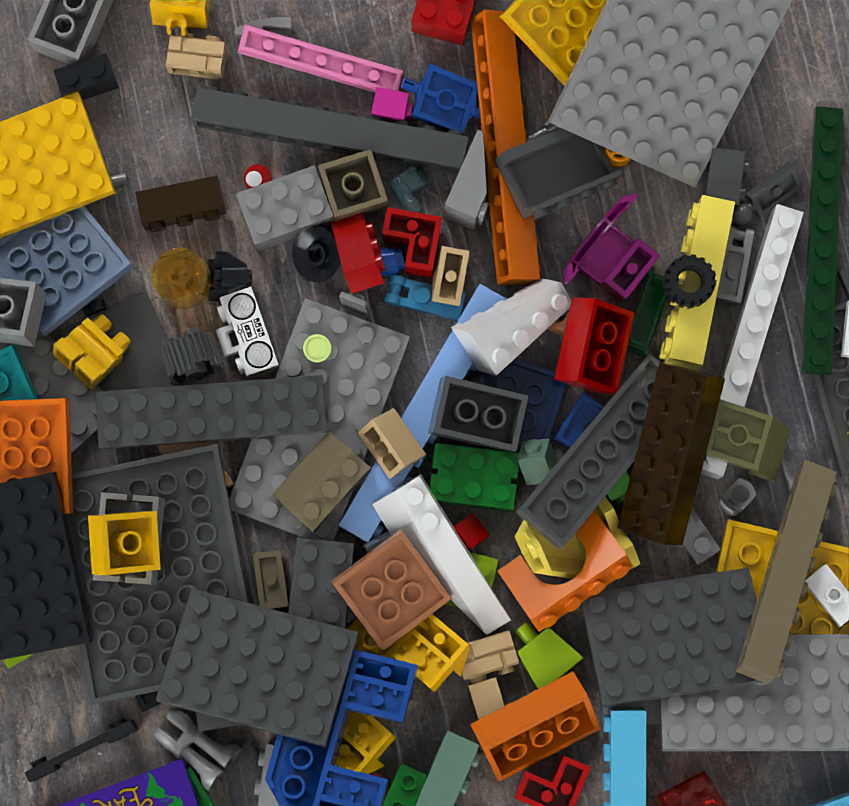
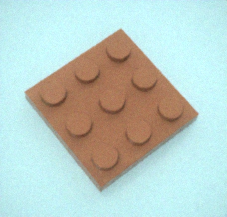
M401 529L331 581L382 651L452 599Z

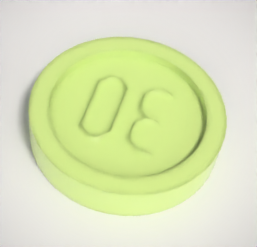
M314 334L304 342L303 351L308 360L320 363L329 358L332 347L330 341L325 336Z

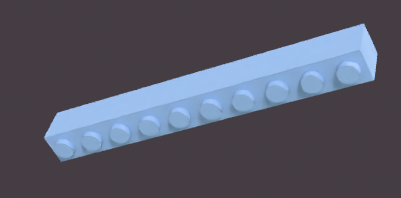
M479 284L456 324H462L470 320V317L476 313H483L492 308L493 304L507 299ZM453 330L401 418L423 450L428 442L433 444L438 437L428 434L440 378L448 376L465 380L470 370L475 372L477 369ZM426 455L391 479L388 478L376 461L341 520L339 528L365 543L380 536L385 527L380 525L382 520L372 504L412 480L413 478L409 474L414 466L417 468L421 466Z

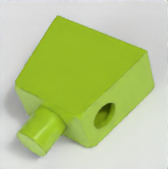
M527 621L515 631L516 635L525 644L516 654L536 690L557 680L583 659L577 651L550 628H545L538 634Z

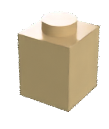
M496 677L468 685L477 719L505 707Z

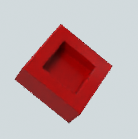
M473 513L453 526L468 551L490 535Z

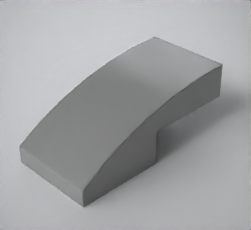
M291 17L265 18L246 23V25L292 37L293 24ZM244 25L235 29L237 43H240Z

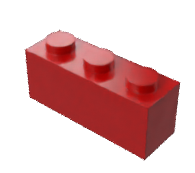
M362 212L331 223L343 273L351 293L353 294L383 284L381 272L386 269L381 257L379 244L375 238L377 236L372 222L366 223Z

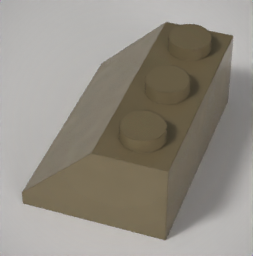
M329 431L277 488L273 495L312 532H316L368 474L371 467Z

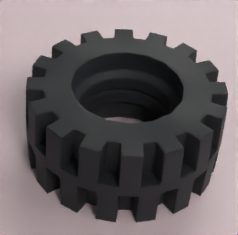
M693 254L691 256L683 255L679 259L676 258L669 265L663 277L664 293L666 297L669 296L670 302L673 304L677 303L678 307L681 308L687 307V309L695 306L699 307L706 302L716 286V273L712 271L710 262L707 264L705 258H697ZM687 270L697 273L701 279L700 289L693 293L683 291L678 285L679 274Z

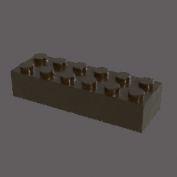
M659 362L618 529L663 545H683L725 378L678 365Z

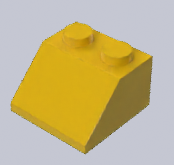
M157 511L88 515L93 575H115L161 570Z

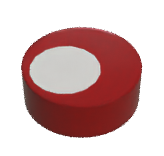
M261 164L250 166L244 174V182L248 189L272 181L269 169Z

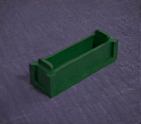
M651 268L646 273L633 309L635 315L627 347L628 353L642 358H646L649 353V347L667 300L664 293L665 288H663L664 276L654 273V270Z

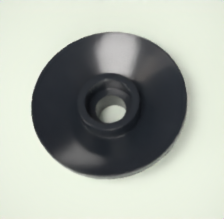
M309 227L300 232L296 237L292 248V258L299 274L311 282H323L332 278L341 262L334 235L322 227Z

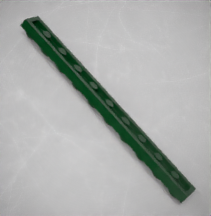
M816 106L814 109L802 373L830 376L832 373L843 130L842 108Z

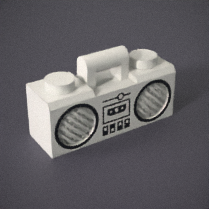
M248 287L222 296L220 298L222 306L217 307L222 323L228 321L229 325L217 329L216 333L224 356L229 357L239 353L240 357L236 358L235 361L240 375L246 373L248 380L277 371L279 364L252 288ZM234 331L239 345L233 347L229 337V333Z

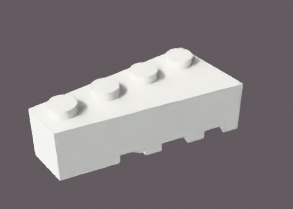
M541 278L515 292L511 298L505 301L500 300L483 313L478 312L471 316L470 320L462 324L458 323L451 328L477 370L496 376L570 308L571 299L561 282Z

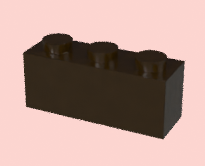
M218 176L135 192L141 224L145 230H150V232L163 231L166 229V226L177 224L179 227L193 224L194 220L199 219L214 221L219 219L220 215L226 214Z

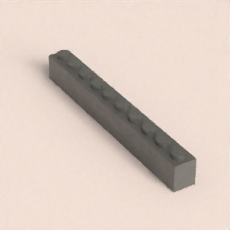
M214 86L197 87L191 115L194 127L346 155H353L371 149L374 160L411 167L418 165L422 169L458 175L466 157L469 138L464 136L462 132L449 130L445 133L437 131L435 127L422 125L418 128L412 127L408 122L400 120L390 123L373 115L363 118L345 110L336 113L330 112L328 108L323 106L303 107L301 103L296 101L276 102L274 98L269 96L254 98L248 97L247 93L241 91H232V93L221 92L220 88Z

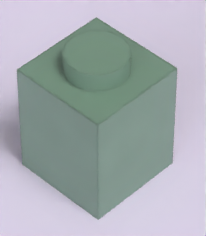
M550 439L522 441L518 462L526 485L540 484L558 463Z

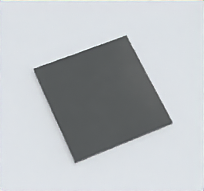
M147 292L88 317L92 321L97 316L103 314L112 323V328L105 333L109 338L113 339L119 332H122L131 340L129 348L123 354L122 362L98 384L103 391L176 386L175 384H170L160 354L159 343L166 340L167 336ZM85 319L57 331L60 339L67 337Z

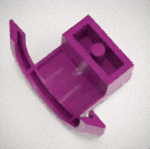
M636 193L621 197L580 245L564 267V285H567L580 270L619 302L628 298L660 257L656 251L638 238L634 241L613 224L638 196Z

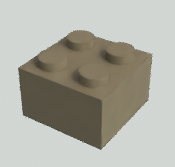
M371 149L318 165L319 175L335 222L362 212L364 216L387 209V196Z

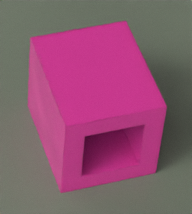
M376 87L371 115L378 116L383 121L393 123L395 120L405 121V119H411L413 103L409 102V93Z

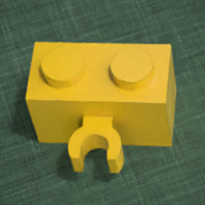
M150 0L152 24L166 26L168 35H171L172 28L181 27L182 36L187 34V28L207 29L210 1Z

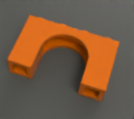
M595 511L590 514L575 533V536L586 550V561L581 572L572 580L558 585L544 583L534 575L521 555L497 571L538 632L554 625L557 619L568 612L576 610L586 599L592 595L599 594L605 586L616 579L624 577L634 567L625 551Z

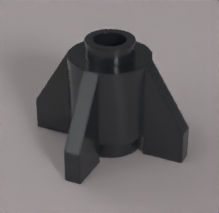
M216 251L215 259H208L207 265L210 271L211 285L209 287L208 301H220L222 296L251 286L252 270L248 269L247 264L225 251Z

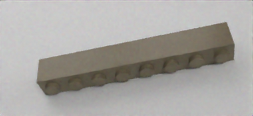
M804 460L796 471L735 672L769 684L775 677H780L783 672L785 661L781 659L784 650L787 651L793 639V635L789 632L791 625L796 624L801 609L797 607L799 598L803 599L808 588V583L804 581L807 573L810 574L814 567L816 558L812 554L814 548H818L821 543L823 532L820 531L822 523L826 522L830 513V507H827L828 500L833 498L838 483L834 482L837 473L834 470Z

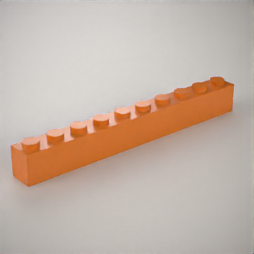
M485 9L471 18L481 128L483 132L497 285L526 286L540 280V264L537 252L538 240L535 233L534 216L523 220L495 162V159L504 151L526 142L527 133L524 127V105L521 98L518 51L516 50L514 31L499 17L503 11Z

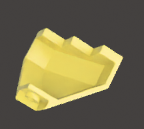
M604 497L594 511L625 551L632 565L636 567L640 565V561L634 545L625 532L617 528L619 520L616 512L607 498ZM523 520L515 535V539L533 573L569 579L575 578L581 572L586 561V550L575 534L559 550L529 523Z

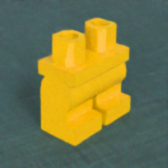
M103 314L97 316L92 321L87 317L67 337H62L54 343L53 355L70 371L74 369V375L91 391L122 362L123 354L131 343V340L122 332H119L113 339L105 334L112 328V323Z

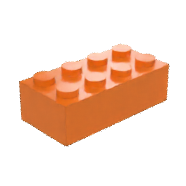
M574 671L470 724L498 782L601 729L589 697Z

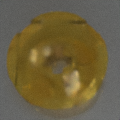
M179 247L163 252L151 271L152 284L156 292L170 307L189 309L197 306L208 297L209 287H211L210 273L203 259L189 249ZM181 274H184L186 277L183 283L177 281Z

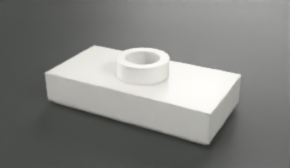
M824 564L806 578L804 582L808 583L807 589L837 626L841 627L849 620V591L827 564Z

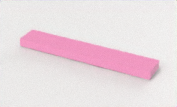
M246 24L244 25L237 51L239 54L374 93L376 92V87L398 91L403 70Z

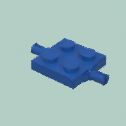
M433 64L427 66L424 78L420 83L404 77L401 88L415 93V104L411 117L445 131L455 130L463 134L471 117L481 120L480 108L476 106V96L478 93L476 82Z

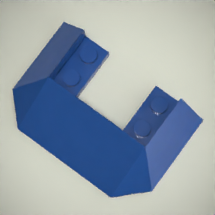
M354 650L327 746L323 747L277 734L265 781L279 806H382L388 779L337 767L335 763L349 711L404 723L409 700H412L417 664Z

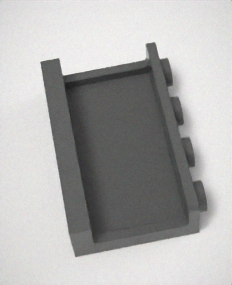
M562 128L508 149L495 159L523 220L534 216L535 220L551 213L549 209L555 206L558 210L571 205L573 203L572 199L576 197L584 200L594 195V189L601 187L602 191L615 186L617 184L616 179L623 175L622 169L613 171L601 145Z

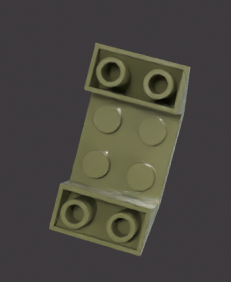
M720 399L706 456L747 469L750 475L776 482L791 428L773 416Z

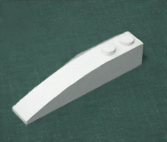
M421 474L372 504L391 536L400 529L404 532L452 598L451 601L486 635L511 620Z

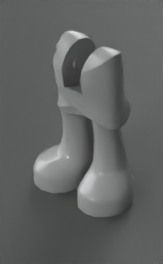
M170 709L166 718L183 732L176 739L170 732L158 726L153 732V736L179 760L184 758L200 775L202 787L207 792H210L222 778L224 771L206 760L189 745L195 743L225 769L234 762L242 748L233 742L225 745L216 742L203 731H199L187 714L180 710Z

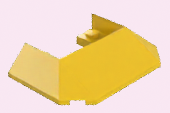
M433 614L384 651L380 649L358 618L348 627L349 630L359 633L355 650L417 664L416 677L433 692L440 687L452 671L461 677L470 650V645ZM349 711L336 763L341 768L370 774L385 766L378 758L394 741L396 736L373 716Z

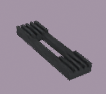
M125 717L109 724L111 730L48 761L46 759L47 756L31 762L30 765L33 768L25 772L29 783L61 769L59 764L106 741L114 743L138 731L135 720L126 722Z

